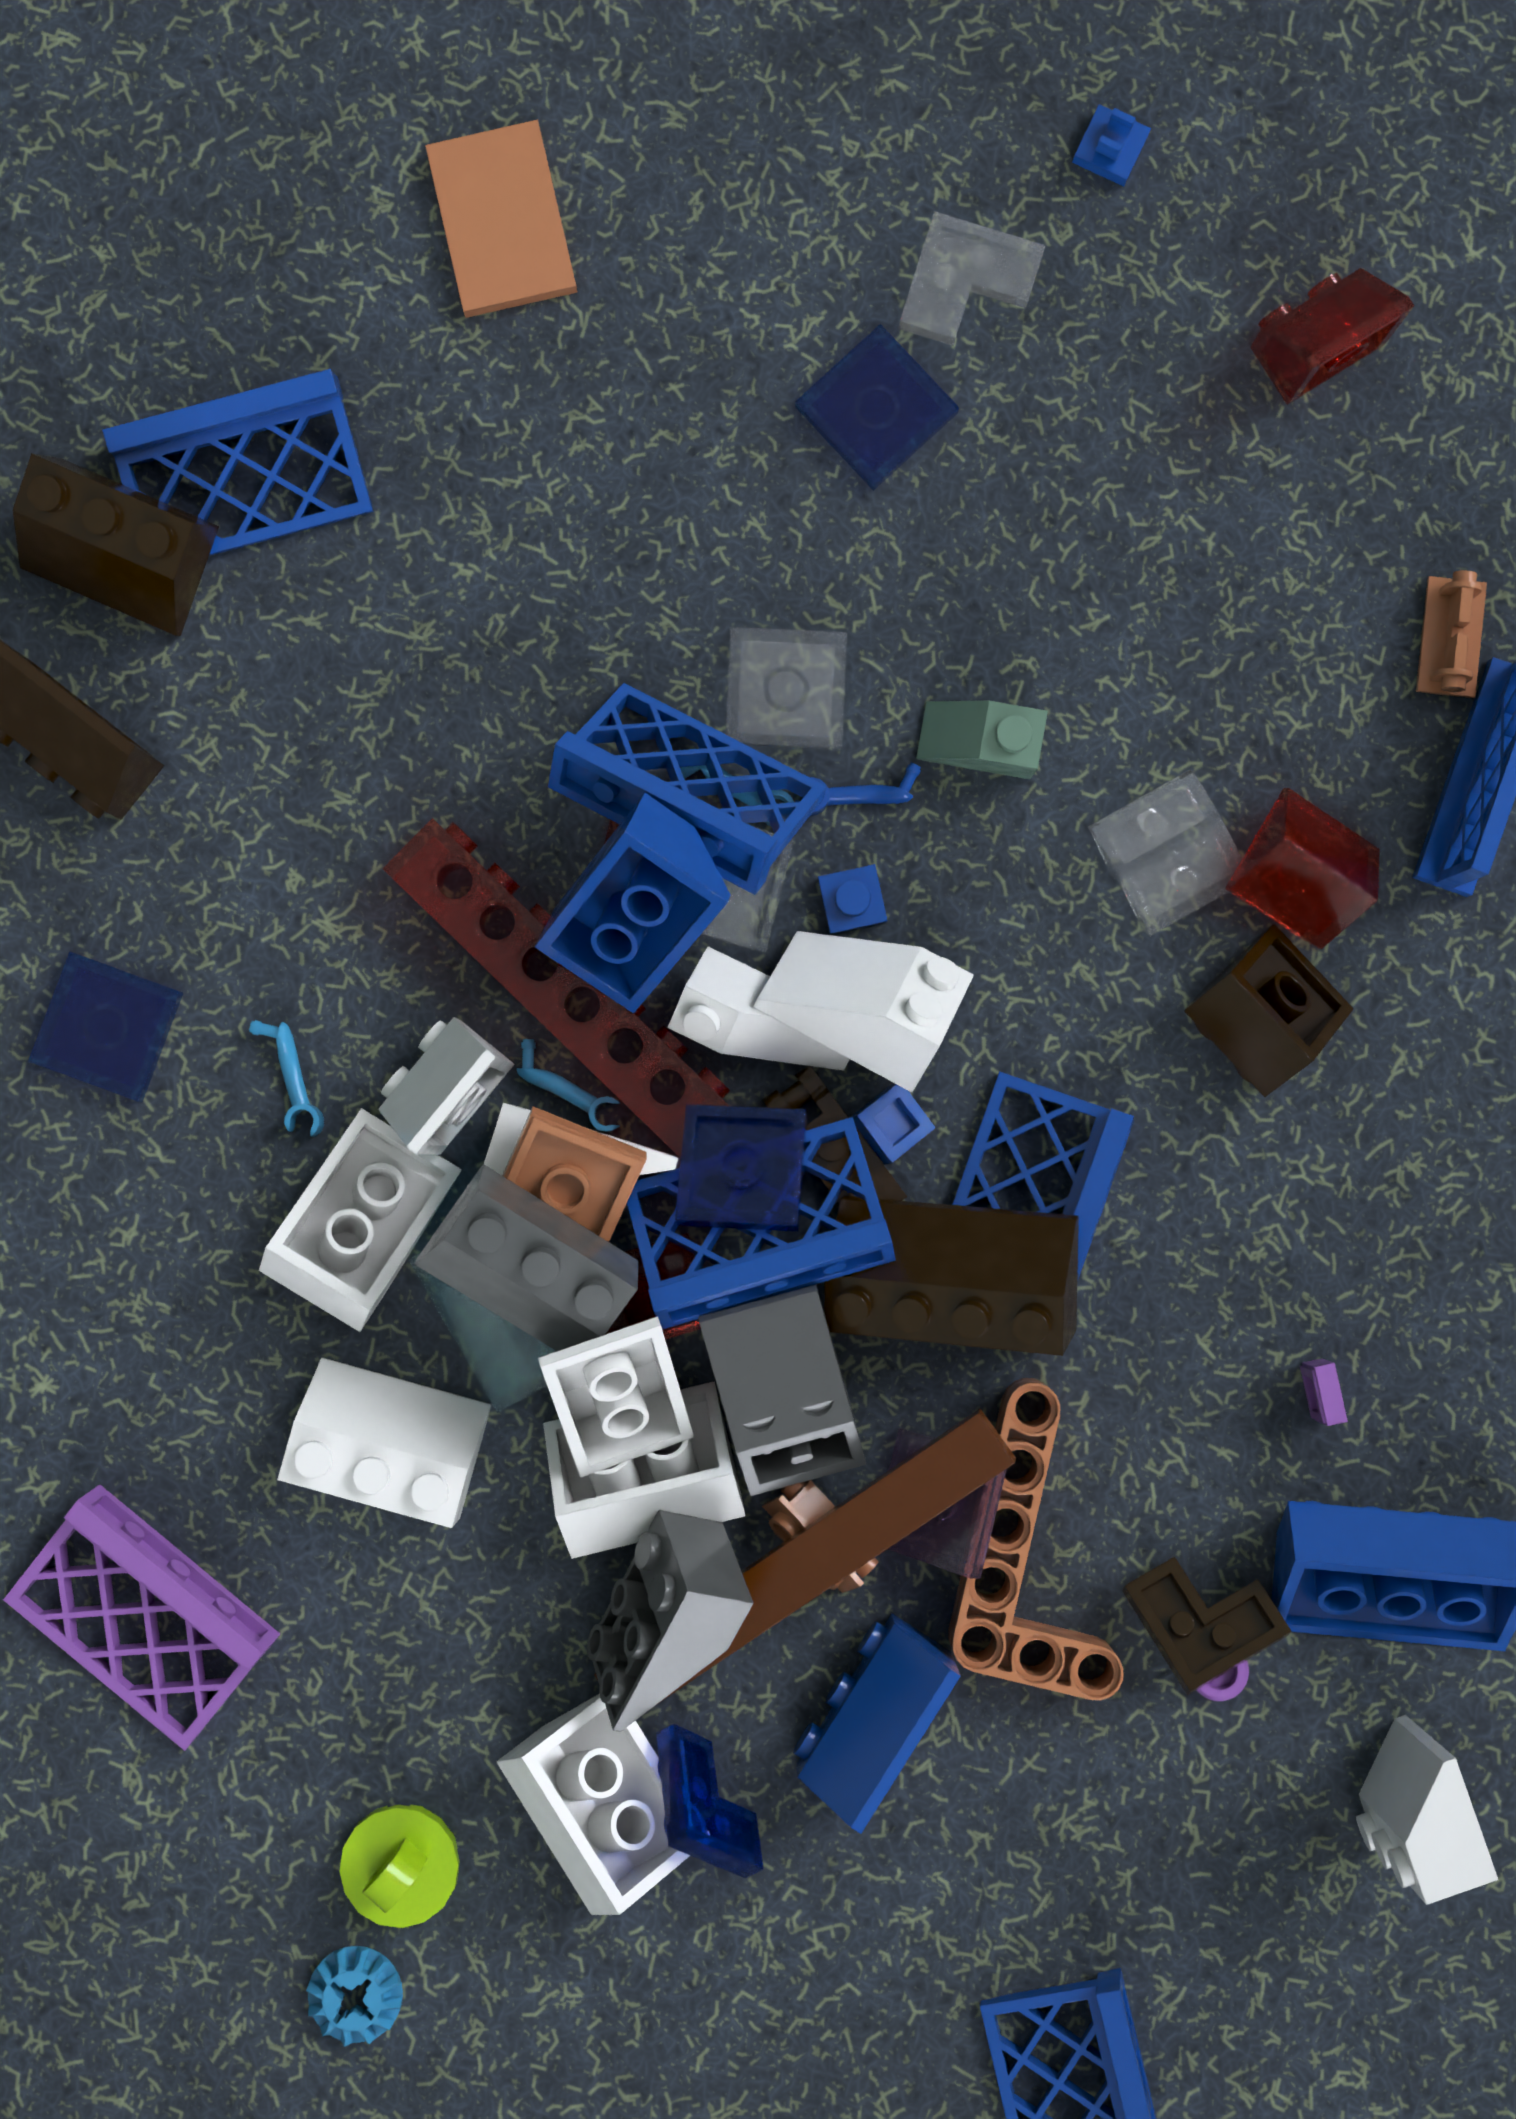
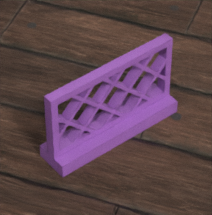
M98 1485L75 1502L65 1515L64 1523L3 1600L185 1751L259 1659L280 1636V1633L103 1486ZM75 1530L93 1544L96 1564L69 1565L66 1542ZM55 1557L56 1567L46 1568ZM109 1558L115 1563H109ZM128 1573L139 1582L142 1602L115 1604L111 1574ZM97 1575L101 1605L75 1607L71 1577ZM57 1578L61 1608L43 1610L27 1597L25 1593L36 1580ZM154 1595H155L158 1599H160V1601H155ZM174 1611L183 1618L186 1625L187 1640L160 1641L156 1612ZM143 1613L147 1642L120 1644L116 1615ZM103 1616L107 1646L89 1648L78 1639L76 1618ZM63 1619L64 1626L56 1620ZM220 1649L236 1662L238 1667L229 1678L206 1679L202 1650ZM189 1651L193 1680L166 1682L162 1653ZM149 1654L152 1683L133 1685L123 1676L121 1656ZM101 1657H108L109 1664L106 1661H104ZM218 1690L213 1698L208 1701L207 1691ZM194 1692L197 1718L188 1729L168 1714L167 1694ZM147 1695H154L155 1702Z

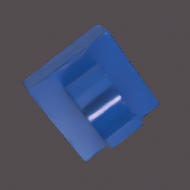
M1099 104L1074 155L1072 163L1124 187L1149 136L1151 128L1135 121L1136 117L1116 108L1111 110Z

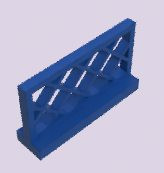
M331 369L102 430L108 451L115 458L122 485L141 492L139 491L132 466L157 460L174 470L159 501L168 504L181 479L185 476L211 492L198 515L199 518L207 521L220 497L247 512L236 535L226 538H220L216 535L209 556L374 512L343 403L344 398L338 377ZM333 413L339 435L326 456L303 443L299 438L311 418ZM297 422L291 435L278 428ZM266 430L287 441L271 471L243 456L253 435ZM240 438L234 450L221 443ZM210 445L230 455L215 486L187 471L197 450ZM295 446L323 462L307 492L279 477ZM342 447L348 468L335 461ZM184 453L178 465L165 458ZM239 461L267 477L251 507L223 492ZM331 467L352 479L358 502L333 508L315 498ZM275 482L304 498L292 520L276 523L259 513ZM311 503L325 510L304 516ZM256 518L269 525L249 531Z
M1495 657L1487 661L1412 876L1414 879L1465 897L1473 895L1478 878L1489 875L1516 797V662L1512 664Z
M625 683L616 690L576 735L567 731L556 742L548 788L619 825L644 793L648 794L696 828L723 879L754 895L766 882L770 866L823 800L827 788L826 785ZM627 707L646 717L649 723L622 724L619 713ZM685 737L697 743L699 749L673 751L669 738ZM655 739L660 751L633 754L629 741ZM615 742L620 755H613L594 744ZM736 763L748 769L750 775L725 777L720 764ZM706 765L711 777L707 779L685 780L680 767ZM666 768L671 781L666 782L644 770ZM787 789L803 797L800 802L777 804L771 790ZM757 791L762 805L737 807L732 793ZM718 795L722 808L718 809L697 798V796ZM769 821L774 835L772 837L747 823Z
M999 1071L952 1205L969 1206L987 1197L993 1209H1000L994 1194L1025 1179L1039 1207L1037 1212L1052 1213L1064 1207L1062 1214L1079 1216V1279L1133 1126L1134 1116L1112 1108L1110 1110ZM1007 1088L1030 1095L1041 1117L1009 1132L999 1111ZM1040 1099L1062 1107L1047 1114ZM1072 1110L1096 1118L1088 1141L1065 1151L1051 1121ZM997 1120L1003 1135L988 1142ZM1045 1124L1059 1155L1027 1169L1013 1139ZM1007 1142L1021 1173L990 1187L980 1167L983 1155L986 1151ZM1084 1151L1077 1173H1075L1069 1158ZM1063 1161L1073 1181L1069 1196L1046 1207L1031 1176ZM977 1175L984 1190L969 1197Z
M853 1117L637 1180L627 1201L649 1286L648 1292L656 1317L658 1316L663 1329L697 1320L698 1317L791 1292L896 1261L892 1239L881 1210ZM846 1137L851 1156L840 1175L811 1162L821 1144ZM806 1149L802 1157L794 1153ZM779 1157L796 1166L782 1192L754 1179L764 1161ZM748 1166L744 1174L737 1171V1169ZM855 1169L861 1186L849 1181ZM806 1171L833 1184L819 1211L791 1198ZM720 1174L738 1183L723 1210L696 1196L707 1178ZM690 1183L686 1191L679 1188V1186ZM748 1188L775 1201L760 1229L733 1215ZM845 1190L866 1201L871 1219L846 1226L828 1217L841 1192ZM664 1191L680 1199V1202L665 1227L644 1217L639 1198ZM690 1205L717 1218L702 1246L675 1233ZM785 1207L812 1220L803 1239L786 1243L770 1234ZM727 1224L754 1237L745 1255L730 1261L711 1252ZM822 1226L831 1230L818 1234ZM648 1230L659 1235L653 1247ZM669 1241L696 1255L685 1274L661 1281L657 1261ZM764 1243L773 1247L767 1250L760 1251ZM706 1260L714 1264L713 1266L701 1269Z
M1121 1968L1097 1973V1979L1012 1993L980 2001V2010L1006 2119H1020L1019 2111L1029 2117V2119H1053L1045 2111L1059 2089L1087 2107L1081 2119H1093L1096 2114L1103 2119H1157ZM1088 2000L1092 2022L1081 2038L1053 2020L1062 2004ZM1049 2006L1045 2014L1037 2009ZM1019 2011L1038 2025L1023 2048L1000 2034L996 2015ZM1045 2030L1073 2048V2051L1059 2072L1030 2054ZM1095 2034L1099 2050L1089 2044ZM1005 2052L1015 2058L1010 2069L1008 2068ZM1082 2055L1105 2071L1106 2080L1095 2097L1067 2079ZM1023 2064L1051 2083L1036 2107L1014 2094L1012 2081ZM1109 2094L1113 2110L1104 2104Z

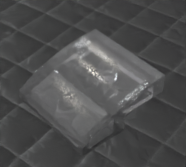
M1191 770L1088 826L1106 866L1113 878L1120 882L1139 924L1149 936L1252 880L1223 820L1197 776Z

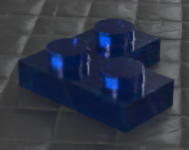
M672 1724L657 1732L659 1756L657 1767L662 1784L665 1811L664 1829L668 1838V1846L743 1878L764 1870L756 1813L719 1797L712 1741L676 1724Z

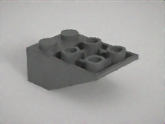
M816 1285L698 1317L736 1454L751 1496L867 1465L855 1416Z
M659 1510L648 1532L643 1533L639 1537L635 1548V1556L623 1579H619L615 1583L611 1594V1602L600 1623L595 1624L591 1629L587 1641V1654L589 1659L593 1661L600 1685V1698L606 1705L613 1731H623L726 1652L754 1604L723 1522Z

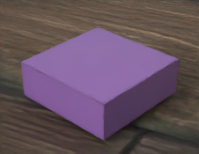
M1323 1358L1302 1362L1300 1370L1311 1418L1326 1426L1348 1422L1335 1363Z

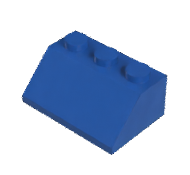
M644 793L556 905L535 948L634 1014L729 902L731 894L696 828Z
M892 1613L884 1626L877 1621L871 1625L857 1651L864 1658L852 1676L843 1672L838 1677L825 1703L832 1707L820 1727L813 1722L807 1726L793 1751V1754L800 1757L796 1763L797 1778L847 1825L860 1834L961 1677L950 1650Z

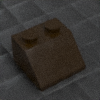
M1273 924L1215 977L1187 1006L1184 1012L1195 1022L1199 1032L1207 1039L1212 1040L1235 1065L1240 1076L1252 1083L1266 1097L1315 1060L1354 1008L1282 931Z

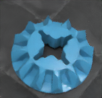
M348 1946L327 1955L315 1968L306 1989L309 2003L308 2016L313 2017L320 2026L322 2036L330 2035L341 2040L344 2047L351 2043L366 2042L370 2044L385 2031L390 2030L399 2014L403 1999L402 1982L395 1966L380 1952L364 1946ZM366 1979L370 1980L363 1998V2002L368 2008L363 2009L361 2006L355 2005L350 2010L346 2009L340 2015L341 2003L345 1996L340 1988L344 1986L348 1990H353L357 1985L361 1986Z

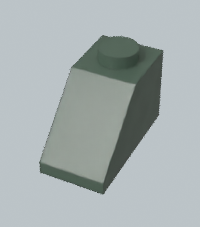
M990 700L926 701L916 759L1031 779L1038 769L1048 711Z

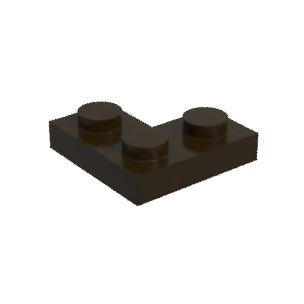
M1175 1557L1128 1583L1122 1590L1187 1696L1287 1637L1292 1632L1258 1579L1207 1608Z

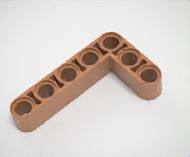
M1022 1378L1014 1381L1006 1388L1001 1400L995 1429L1011 1451L1025 1450L1029 1452L1032 1458V1466L1024 1477L1010 1479L1001 1472L981 1487L950 1620L948 1639L956 1660L964 1668L972 1672L1088 1700H1104L1119 1690L1123 1681L1124 1670L1119 1657L1105 1640L1094 1635L1014 1617L1060 1419V1403L1057 1395L1039 1380ZM1037 1391L1042 1393L1045 1400L1043 1414L1031 1422L1018 1419L1015 1412L1018 1399L1024 1393ZM1003 1508L1016 1511L1019 1516L1016 1530L1010 1535L1001 1537L989 1532L988 1523L996 1511ZM997 1567L1005 1572V1582L998 1592L983 1594L975 1589L976 1577L983 1569ZM975 1626H983L992 1632V1639L984 1650L970 1652L961 1646V1639L968 1629ZM1042 1640L1048 1643L1049 1654L1041 1664L1028 1666L1020 1662V1652L1028 1642ZM1092 1654L1105 1656L1107 1666L1104 1673L1098 1678L1089 1680L1078 1676L1079 1665L1085 1657Z

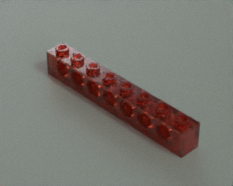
M432 818L383 868L396 883L687 1165L766 1143L765 1140L773 1133L749 1108L739 1116L723 1100L730 1090L706 1066L696 1074L681 1059L688 1049L668 1029L662 1026L654 1033L638 1018L646 1010L642 1004L633 1014L559 963H557L555 973L547 980H532L527 973V961L534 952L538 951L535 945L550 915L537 903L528 911L512 895L520 886L495 862L488 870L482 867L470 855L478 846L454 822L444 830ZM457 869L470 871L472 875L470 891L461 898L453 899L446 897L443 890L446 876ZM499 909L511 911L515 919L514 929L511 934L500 940L488 938L485 932L487 917ZM582 990L593 991L597 994L600 1001L597 1015L587 1022L574 1021L568 1011L571 997ZM633 1031L642 1040L641 1054L631 1063L616 1062L611 1056L610 1043L619 1032ZM665 1071H673L680 1074L685 1082V1092L682 1098L671 1105L660 1104L652 1094L654 1079ZM706 1112L721 1114L728 1125L725 1139L715 1146L701 1144L694 1135L693 1128L696 1119ZM748 1166L737 1169V1171L744 1174ZM722 1174L705 1180L723 1200L738 1185L737 1182Z

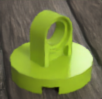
M394 1805L375 1809L357 1823L343 1847L339 1872L345 1895L358 1913L378 1925L405 1928L426 1922L443 1909L456 1887L460 1860L455 1836L442 1818L422 1806Z

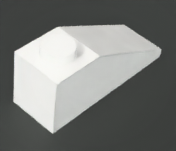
M710 947L706 948L684 987L667 1028L721 1054L844 1071L849 1058L753 1007L770 976Z

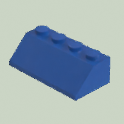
M1288 1501L1277 1530L1271 1600L1292 1632L1505 1651L1516 1630V1522L1499 1520L1493 1517L1471 1518L1441 1515L1436 1512L1417 1513L1384 1510L1373 1506L1351 1507L1322 1504L1317 1501Z

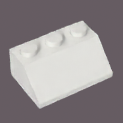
M322 1357L294 1420L277 1480L452 1528L461 1517L492 1404Z
M715 1381L680 1390L694 1438L583 1477L579 1475L560 1419L543 1423L555 1517L571 1559L637 1543L639 1537L643 1533L648 1532L659 1510L719 1522L745 1517L739 1481Z
M600 1693L544 1725L496 1761L591 1915H620L710 1840L637 1722L634 1721L621 1732L613 1731L606 1705L601 1701Z
M1404 1715L1395 1718L1359 1793L1365 1813L1357 1815L1356 1820L1369 1851L1376 1850L1384 1868L1393 1869L1402 1888L1410 1886L1426 1905L1497 1881L1498 1877L1456 1758L1408 1716Z

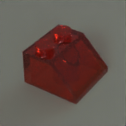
M1359 268L1343 279L1340 278L1338 273H1334L1315 285L1307 294L1310 299L1292 310L1289 303H1286L1265 316L1258 324L1261 330L1250 348L1288 405L1384 346L1413 309L1414 304L1409 296L1362 268Z

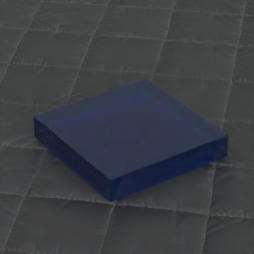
M881 324L795 401V408L873 491L959 412V407Z
M69 951L28 1062L129 1099L143 1102L183 992Z
M686 1104L675 1215L677 1225L799 1232L807 1129L806 1110Z

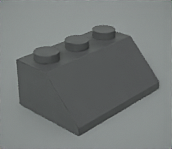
M484 1164L415 1262V1265L555 1351H560L605 1335L638 1290V1260Z

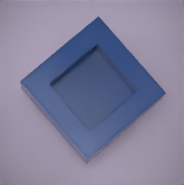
M875 864L818 876L817 879L830 935L887 923L888 920Z
M895 1083L891 1084L851 1116L857 1129L884 1165L893 1163L935 1129L933 1123L910 1092Z

